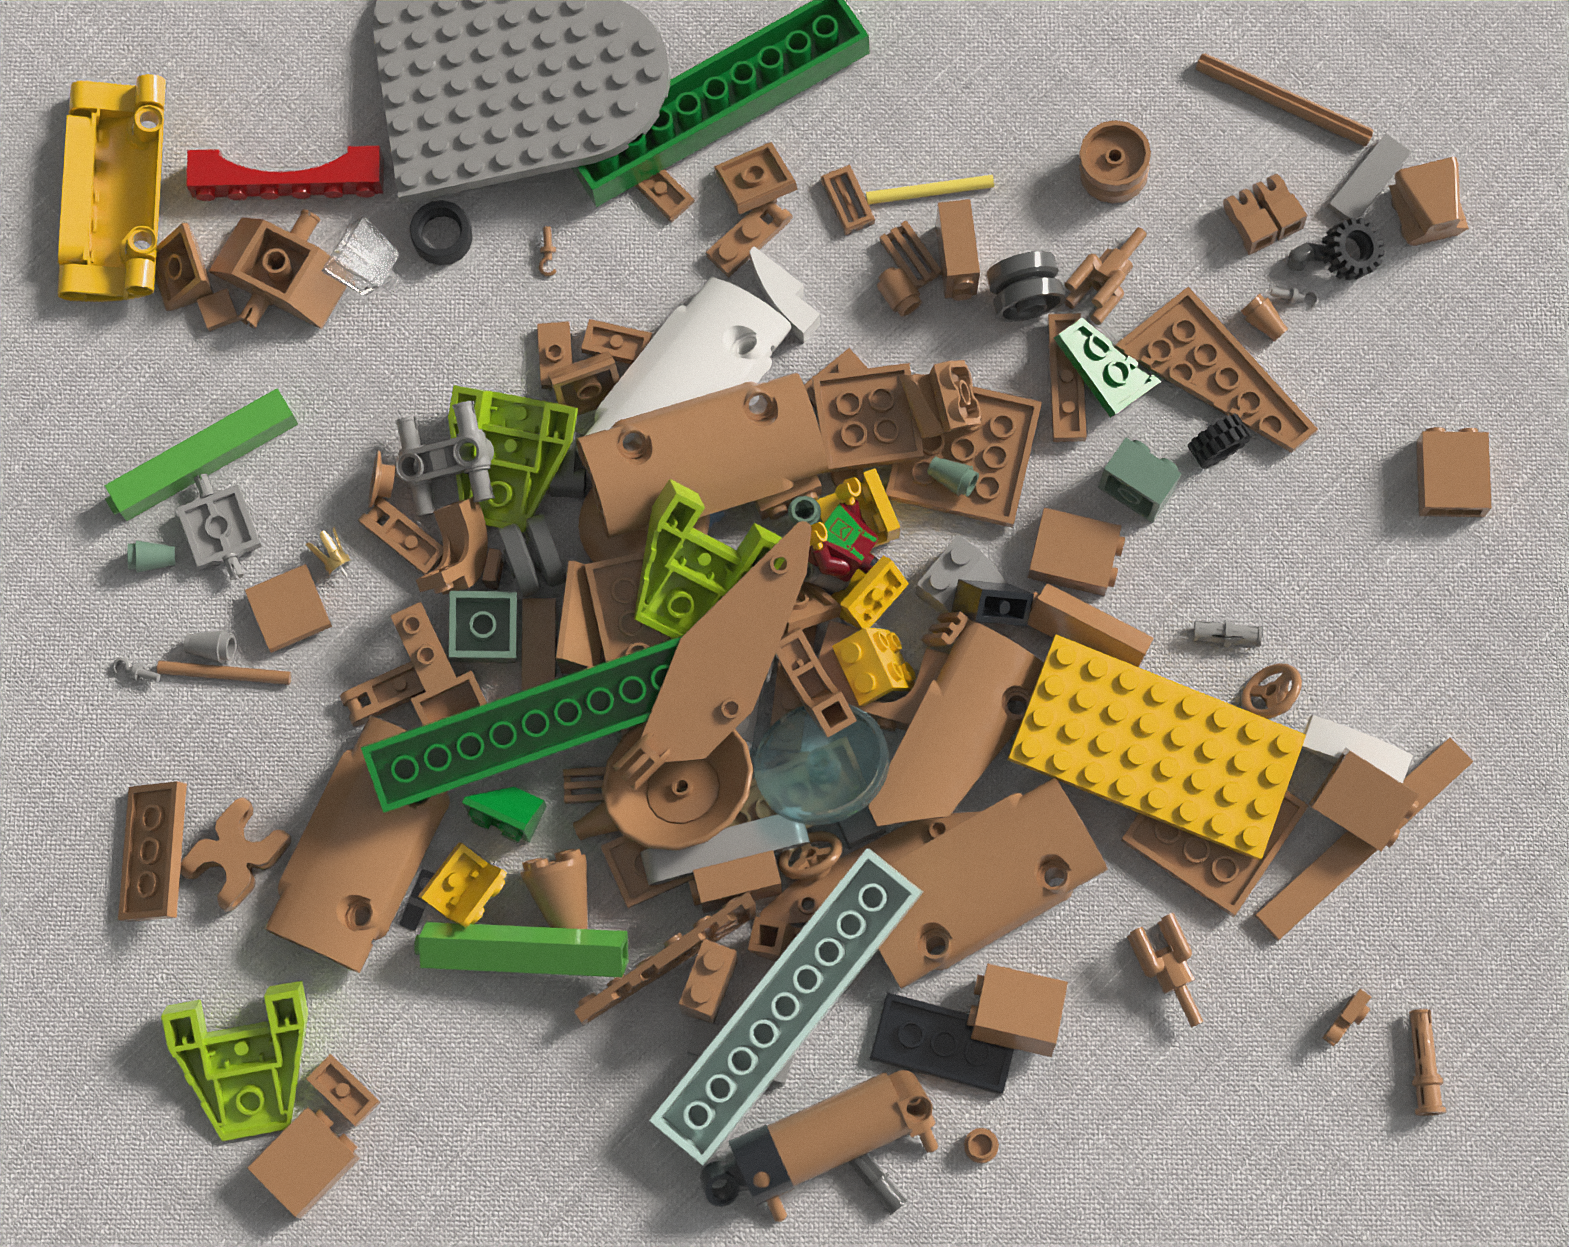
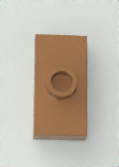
M569 321L537 324L542 389L552 388L548 372L573 364Z

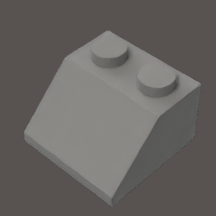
M957 534L916 584L915 594L940 614L952 613L951 610L958 579L1008 584V582L981 551Z

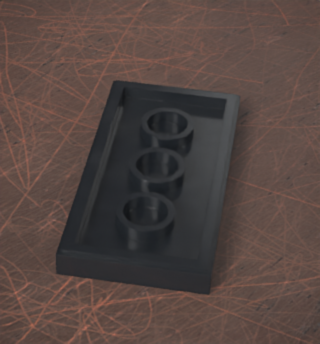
M887 992L869 1060L1003 1095L1014 1049L971 1039L973 1026L967 1025L969 1016L967 1013Z

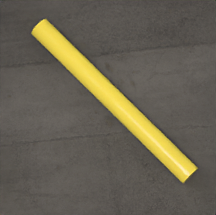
M993 175L870 191L866 192V200L868 205L993 188L994 179Z

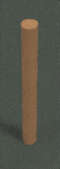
M158 661L157 664L158 674L286 685L291 683L290 671Z

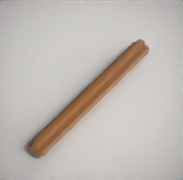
M1203 53L1198 59L1196 70L1362 146H1367L1373 135L1372 128L1206 53Z

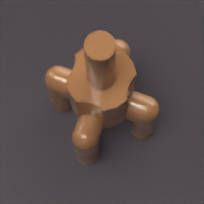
M1137 227L1120 249L1107 248L1100 258L1095 254H1089L1065 282V287L1071 292L1066 297L1064 304L1068 308L1074 309L1089 289L1093 287L1098 292L1091 301L1097 309L1090 316V319L1096 325H1101L1124 296V291L1120 285L1133 268V264L1128 258L1147 236L1145 230Z
M1174 913L1162 917L1161 921L1158 922L1168 944L1167 947L1154 952L1143 927L1131 931L1127 939L1145 976L1149 978L1156 976L1164 994L1171 991L1175 992L1192 1028L1204 1022L1186 986L1195 980L1186 962L1192 956V951Z

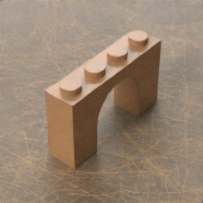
M829 621L818 660L830 680L842 692L857 719L856 722L862 723L866 719L877 722L876 726L886 731L895 732L896 728L907 731L933 680L936 681L949 654L926 648L916 683L906 696L893 702L873 701L866 706H859L832 646L858 632L860 629Z

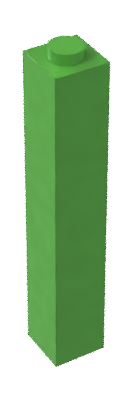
M276 388L104 485L110 495L105 500L114 515L121 513L124 519L129 521L196 483L194 481L196 476L202 479L201 474L210 475L299 424L279 389Z
M426 922L421 933L416 935L414 942L415 954L420 956V968L623 977L629 962L627 931L470 924L465 928L456 923Z

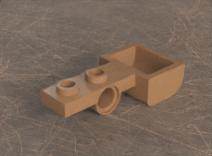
M421 602L390 615L425 689L424 692L410 698L422 725L487 703L472 670L457 677L455 676Z

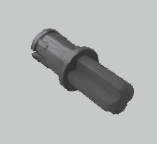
M868 1154L849 1161L851 1167L869 1187L867 1189L868 1193L872 1191L889 1211L890 1215L907 1202L906 1198L904 1199L887 1178L889 1176L888 1172L884 1174Z

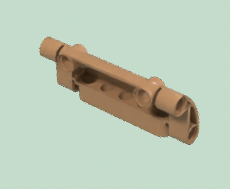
M796 372L769 380L766 383L745 382L630 418L621 419L609 430H602L576 439L580 459L590 474L601 525L608 539L639 529L648 532L652 506L669 479L699 494L705 506L700 517L784 492L792 488L795 481L828 471L826 452L818 422L801 377ZM759 395L758 401L754 405L749 406L750 400ZM635 433L634 438L630 442L623 444V440L628 434Z
M369 716L354 749L347 750L341 756L279 881L278 893L280 898L264 928L266 931L282 939L321 954L357 973L361 972L373 947V944H371L372 940L381 939L389 931L395 914L450 804L448 791L383 813L361 746L407 730Z
M1056 778L1050 779L1024 795L1015 793L1002 799L889 864L923 891V894L879 947V951L898 985L903 989L924 977L930 971L948 969L955 963L1052 907L1066 901L1077 886L1083 885L1107 871L1108 868L1099 850ZM1055 878L1064 879L1058 886L1048 885ZM945 946L941 954H931L932 949L935 947Z

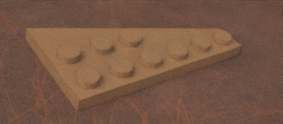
M1189 287L1185 288L1114 346L1124 356L1132 357L1141 366L1227 416L1238 414L1246 427L1291 453L1316 434L1318 430Z
M746 892L741 897L738 896L722 906V910L713 916L707 915L692 925L694 929L684 936L679 933L663 943L665 948L662 951L638 963L635 966L636 969L627 975L623 974V977H616L606 984L608 988L598 995L593 992L578 1001L579 1008L574 1010L582 1025L584 1026L698 954L703 939L716 943L756 917V904L749 892Z

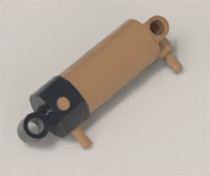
M901 1070L891 1075L883 1072L769 1125L765 1124L728 1141L735 1158L728 1163L724 1161L710 1162L701 1171L700 1181L706 1198L711 1204L724 1207L732 1204L737 1199L739 1192L749 1190L756 1206L766 1202L774 1221L781 1222L786 1219L787 1213L779 1196L795 1189L794 1186L908 1134L911 1138L919 1135L926 1152L936 1151L938 1144L931 1130L935 1125V1119L932 1114V1102L912 1072ZM718 1180H727L726 1184L720 1188L712 1187Z

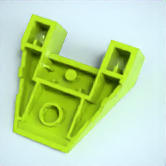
M669 479L652 506L634 618L671 638L685 635L782 537L753 523L737 550L693 528L705 506L698 493ZM778 558L774 561L775 569L779 570L784 559Z
M302 981L269 986L267 988L264 999L269 1021L207 1032L201 999L167 1005L161 1014L167 1047L173 1058H176L182 1068L188 1084L193 1087L199 1097L202 1108L222 1141L285 1130L292 1123L309 1014Z

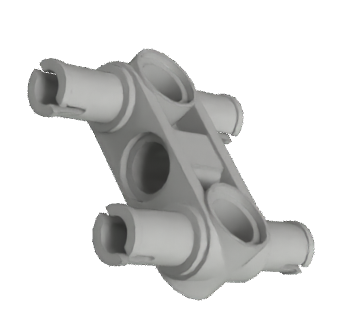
M474 401L453 405L459 430L456 438L426 446L421 445L416 416L395 420L402 447L398 453L399 457L397 458L395 469L397 475L404 480L407 489H411L416 517L431 515L436 511L430 487L434 480L461 473L469 475L474 498L473 502L495 498L488 474V469L492 465L491 460L494 456V447L485 437V432L478 428ZM472 445L476 447V457L474 459L471 456ZM415 460H417L419 465L417 473L413 469Z

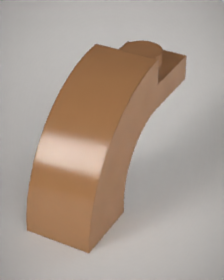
M798 627L782 636L775 655L797 697L826 737H830L856 722L857 719L842 692L836 688L826 674L802 629Z

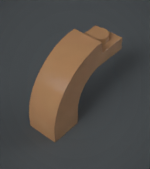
M473 497L450 503L433 512L443 539V557L440 565L434 571L416 579L420 592L433 589L435 594L442 592L443 595L449 594V591H460L470 588L480 578L487 559L488 537L480 503L473 502Z

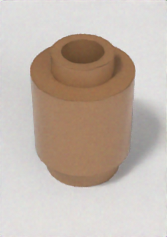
M891 267L878 277L880 281L877 284V289L893 312H898L901 317L909 315L922 304L919 298L920 292L903 268L895 269Z

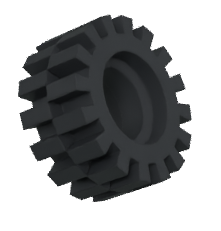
M1350 218L1333 226V228L1326 232L1327 236L1322 239V243L1327 244L1321 247V253H1327V257L1323 258L1324 264L1331 263L1328 270L1331 273L1337 270L1336 277L1339 279L1345 277V280L1348 281L1356 280L1375 271L1376 267L1382 263V260L1379 258L1384 256L1385 250H1379V247L1385 245L1384 240H1377V236L1381 235L1379 230L1374 232L1371 230L1374 226L1371 222L1364 225L1365 219L1363 218L1357 220L1356 218ZM1347 238L1353 239L1359 247L1360 259L1357 261L1352 259L1347 253L1345 247Z
M1232 414L1231 416H1226L1223 420L1216 421L1214 425L1211 424L1205 431H1201L1198 436L1188 443V448L1202 469L1209 468L1212 465L1218 464L1221 460L1227 459L1229 455H1233L1238 449L1244 447L1250 441L1252 435L1239 415Z

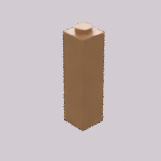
M1048 583L1041 594L1033 593L1034 597L1027 625L1052 638L1055 634L1136 667H1139L1154 637Z

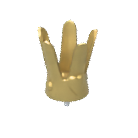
M333 527V533L339 549L327 532L321 531L320 538L327 549L329 558L312 543H306V546L324 563L325 570L329 572L330 576L340 571L345 577L347 576L344 568L352 560L348 554L344 553L335 527Z

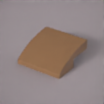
M306 564L245 589L253 613L271 653L332 627Z

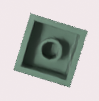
M1125 438L1105 466L1098 488L1153 523L1173 495L1182 473L1177 471L1178 467L1172 461L1166 458L1159 459L1151 454L1150 449L1144 443Z
M449 591V662L516 663L517 592Z

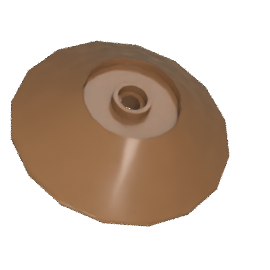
M648 721L640 723L622 737L607 760L602 783V793L607 815L623 836L648 849L678 851L708 842L732 824L749 797L753 766L747 743L734 729L705 759L664 762L634 791L631 786L655 762L649 758L627 781L621 776L645 752L640 748L617 772L612 766L641 738ZM683 786H688L686 791L678 792Z

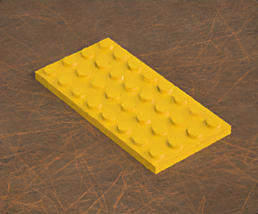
M1055 634L1007 760L1048 777H1055L1058 781L1259 861L1265 852L1306 734Z

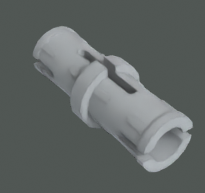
M1227 620L1224 623L1194 621L1193 642L1222 643L1223 647H1230L1231 644L1256 646L1259 648L1261 646L1262 626L1235 625L1232 621Z

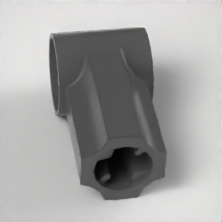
M574 432L573 441L551 482V497L585 498L586 469H584L579 453L576 450V439L584 436L583 434Z

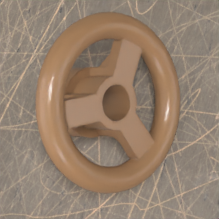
M1279 663L1267 666L1257 672L1248 681L1243 690L1241 698L1243 709L1266 719L1286 713L1292 707L1301 691L1302 678L1299 671L1289 664ZM1282 673L1274 682H1270L1265 686H1258L1266 678ZM1292 680L1291 689L1288 691L1289 682ZM1261 697L1268 709L1259 710L1254 708L1251 698Z
M827 831L807 833L810 843L825 841L829 842L832 847L818 849L817 847H812L809 843L798 848L783 851L778 860L780 871L791 879H808L810 881L822 879L830 872L831 867L841 856L842 842L839 837ZM801 848L800 858L790 867L788 864L790 857Z

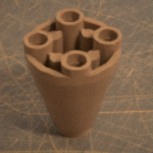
M574 848L554 853L555 860L548 861L547 858L542 859L540 857L522 862L523 870L520 871L522 880L550 928L588 929L587 859L585 853H581L580 849L574 850Z

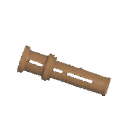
M1417 1009L1409 1011L1416 1076H1413L1412 1086L1416 1087L1418 1102L1415 1115L1435 1116L1446 1114V1107L1442 1106L1440 1090L1443 1078H1441L1440 1074H1437L1431 1010Z

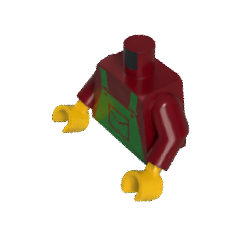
M855 477L845 479L843 484H839L836 487L835 493L837 497L845 500V502L838 504L825 524L818 522L810 525L811 538L808 562L817 566L822 574L835 576L844 582H849L858 569L867 574L879 561L877 557L870 553L879 540L878 535L868 527L862 517L859 502L854 499V497L859 496L861 493V484Z

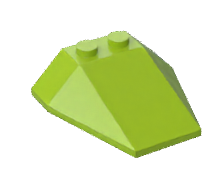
M453 385L448 414L451 439L456 438V435L459 434L453 405L474 401L478 428L485 432V437L494 447V456L491 460L492 465L488 469V474L495 498L479 502L485 523L488 526L498 528L516 524L521 532L524 533L527 530L526 520L535 515L573 441L578 408L512 394ZM474 445L471 447L473 459L476 457V447ZM465 473L457 474L459 501L473 497L469 475Z

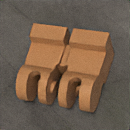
M1276 173L1267 177L1269 190L1261 181L1253 184L1255 197L1247 188L1239 191L1241 204L1233 195L1223 199L1225 212L1243 239V246L1248 255L1273 244L1276 238L1279 241L1304 228L1308 216L1294 194L1288 191L1281 176ZM1257 202L1260 204V206H1261L1263 209L1260 210V208H1259L1258 205H1257Z

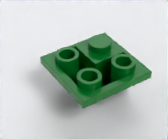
M516 787L466 796L462 802L468 812L467 816L472 818V823L488 830L492 825L502 832L501 835L515 843H519L521 839L530 843L547 807L543 799Z

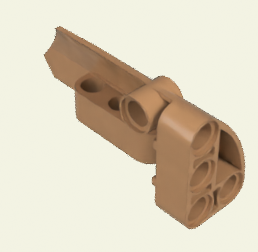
M968 620L969 622L960 632L936 681L933 680L868 806L877 827L949 817L1018 730L1024 713L1020 715L1012 714L1008 710L1007 705L1012 701H1019L1024 704L1025 709L1027 708L1044 662L996 631L978 622Z

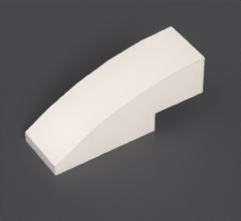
M753 246L750 250V263L765 300L769 306L789 321L791 325L790 332L804 344L820 326V314L802 300L804 285Z
M1314 715L1309 717L1304 730L1306 737L1302 745L1303 749L1335 764L1346 747L1403 783L1413 755L1375 737Z

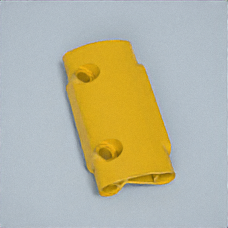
M140 75L136 79V86L92 81H75L70 86L58 248L59 276L57 295L61 299L79 302H110L140 298L154 293L166 85L165 79L158 75ZM151 121L156 124V127L148 129L143 127L141 123ZM146 241L150 247L141 250L136 248L134 243Z

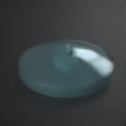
M848 704L857 721L830 737H826L804 706L790 711L777 720L763 736L757 748L754 761V773L758 788L772 810L785 819L796 823L825 825L847 819L865 808L883 787L890 764V754L884 734L880 726L869 714L858 707Z

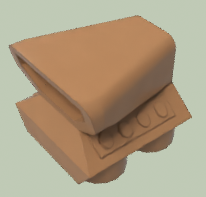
M1456 157L1404 168L1395 173L1394 180L1396 184L1388 185L1392 195L1391 205L1397 211L1401 223V235L1407 241V244L1417 246L1457 236L1469 229L1460 203L1459 164Z
M965 360L934 364L929 374L899 375L922 439L981 424V411L972 391V376L968 366L965 364Z

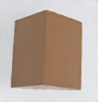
M188 223L180 224L156 248L155 277L166 311H173L197 303V299L214 293L197 240Z
M609 351L547 373L557 402L578 408L577 416L596 410L620 380L615 361Z

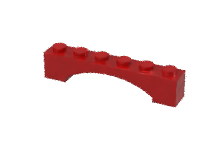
M348 146L346 154L329 163L298 171L271 172L247 168L223 158L219 149L187 150L186 186L192 198L200 201H212L217 197H228L236 201L245 200L247 197H261L266 200H274L279 198V196L307 199L311 195L340 198L343 195L351 194L369 198L375 194H383L384 157L380 146Z

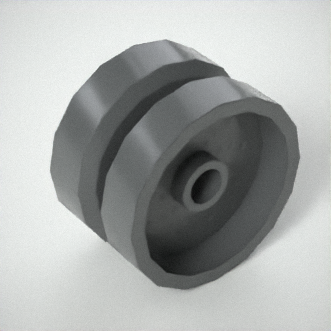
M1032 251L1017 254L1001 260L986 271L989 290L997 295L994 298L993 304L999 320L1017 322L1037 318L1054 311L1065 303V291L1062 282L1055 278L1059 270L1055 256L1051 252Z
M543 513L526 520L525 525L528 533H525L527 541H524L521 530L516 524L499 529L506 548L503 550L513 579L516 578L523 598L540 591L541 586L535 571L543 573L545 581L550 587L566 583V576Z

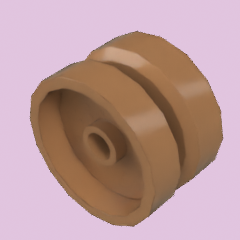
M1118 120L1102 122L1089 130L1082 140L1079 155L1080 180L1089 195L1101 202L1115 204L1129 201L1142 191L1147 184L1151 158L1149 141L1143 132L1129 122Z

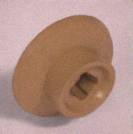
M379 450L376 452L372 470L368 508L373 506L377 496L390 498L394 484L395 466L382 464L381 452Z

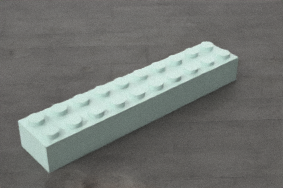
M867 848L649 1121L702 1165L706 1164L923 894V891L871 849Z

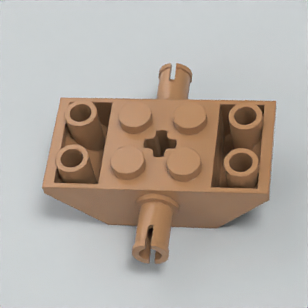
M302 209L299 218L290 232L264 219L241 217L209 272L252 294L243 311L238 316V319L245 325L250 323L249 326L255 329L267 307L274 305L322 330L353 278V273L321 248L307 242L320 222V218L311 212L308 215L309 211Z

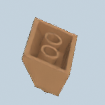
M576 561L568 562L556 654L560 671L563 674H571L605 662L584 564Z

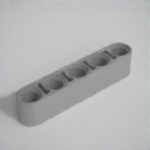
M792 810L725 828L708 842L682 850L646 849L641 851L640 855L648 885L653 886L693 876V870L771 850L775 854L809 844L810 841L801 810Z

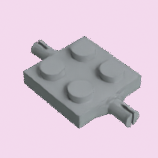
M201 474L204 486L199 476L194 478L200 496L188 504L177 507V512L199 570L215 564L225 563L230 580H237L236 574L239 578L244 576L237 558H240L244 553L262 547L240 486L236 485L225 490H212L208 475Z

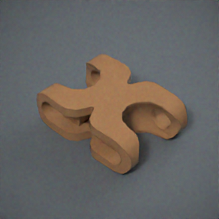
M244 797L236 799L217 819L215 830L219 840L203 839L198 841L183 859L180 867V874L192 880L198 878L210 867L224 868L227 881L217 896V902L219 907L225 912L233 911L254 889L256 880L251 871L252 868L261 870L272 868L291 844V835L279 829L272 831L270 835L260 842L246 840L244 828L253 815V806Z

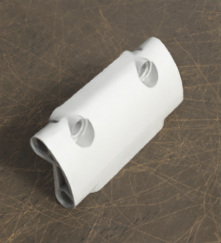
M710 277L687 306L682 305L674 310L598 406L595 412V423L584 436L602 430H609L621 419L630 418L745 382L752 381L758 383L772 365L770 358L772 352L775 351L791 330L789 321L751 293L724 280ZM635 433L628 434L624 438L623 444L630 442L634 438Z

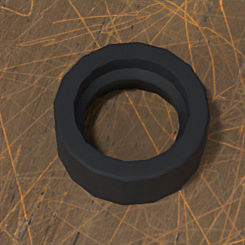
M445 200L431 201L420 207L412 217L410 236L413 246L418 255L428 263L439 266L453 264L462 259L470 250L473 240L470 220L465 211L455 203ZM437 217L452 218L460 227L459 239L455 244L445 249L431 248L423 240L422 232L424 226Z

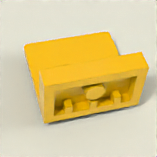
M876 468L863 473V482L860 483L861 493L859 496L854 497V499L859 502L862 517L866 524L878 535L879 540L874 546L877 547L898 539L900 536V525ZM836 493L816 500L821 508L820 519L822 523L825 524L840 502L842 504L845 502V500L839 499Z
M883 555L867 574L858 569L852 576L849 586L845 590L833 593L831 597L842 607L840 617L838 618L861 630L865 627L870 628L909 583L894 562Z

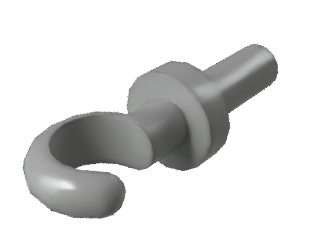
M1271 288L1270 296L1288 299L1289 304H1295L1296 301L1303 302L1305 295H1310L1314 298V304L1311 307H1316L1319 302V297L1313 290H1305L1302 293H1298L1297 288H1292L1290 291Z
M125 657L116 659L112 665L113 673L118 674V664L125 662V672L131 674L133 680H139L141 677L156 682L160 680V674L144 670L143 665L138 663L132 666L129 659Z

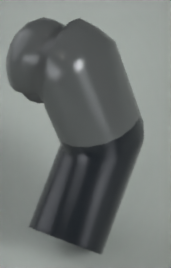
M1306 242L1292 249L1288 255V258H1290L1287 264L1289 269L1302 271L1305 268V262L1311 259L1323 261V258L1327 257V253H1321V247L1325 245Z

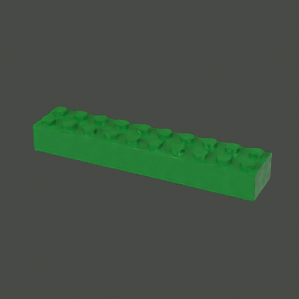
M812 0L670 79L668 96L664 99L659 110V117L645 135L641 133L628 144L629 148L615 156L599 162L573 167L572 170L595 206L598 207L870 54L869 34L845 0Z
M684 635L361 746L383 813L648 721L680 639Z

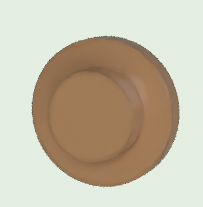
M974 1129L965 1138V1153L969 1159L976 1163L989 1162L998 1152V1139L988 1129Z

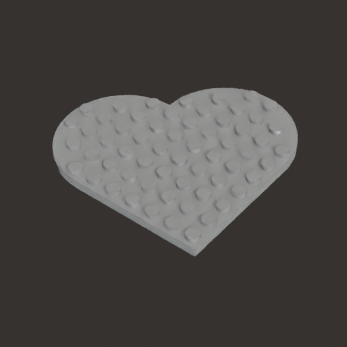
M377 0L375 5L373 34L397 194L401 204L587 165L615 156L629 148L628 144L641 133L643 135L646 134L659 117V110L664 99L668 96L670 64L664 42L655 26L645 15L621 0Z

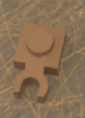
M1362 989L1356 991L1322 1039L1334 1046L1353 1022L1359 1025L1370 1011L1366 1004L1371 999V996Z

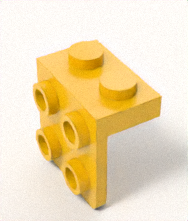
M865 627L832 646L859 706H866L891 691L910 692L915 685L916 674L912 666L905 662L900 652L902 650L901 642L897 635L889 630Z
M458 842L418 897L448 920L466 928L470 924L474 925L481 918L485 910L483 908L490 897H495L501 891L505 884L503 879L506 876V872L497 866L487 863L463 843Z

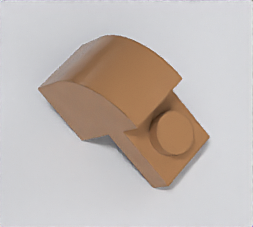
M755 917L748 950L757 956L776 962L802 929L795 928L785 921Z

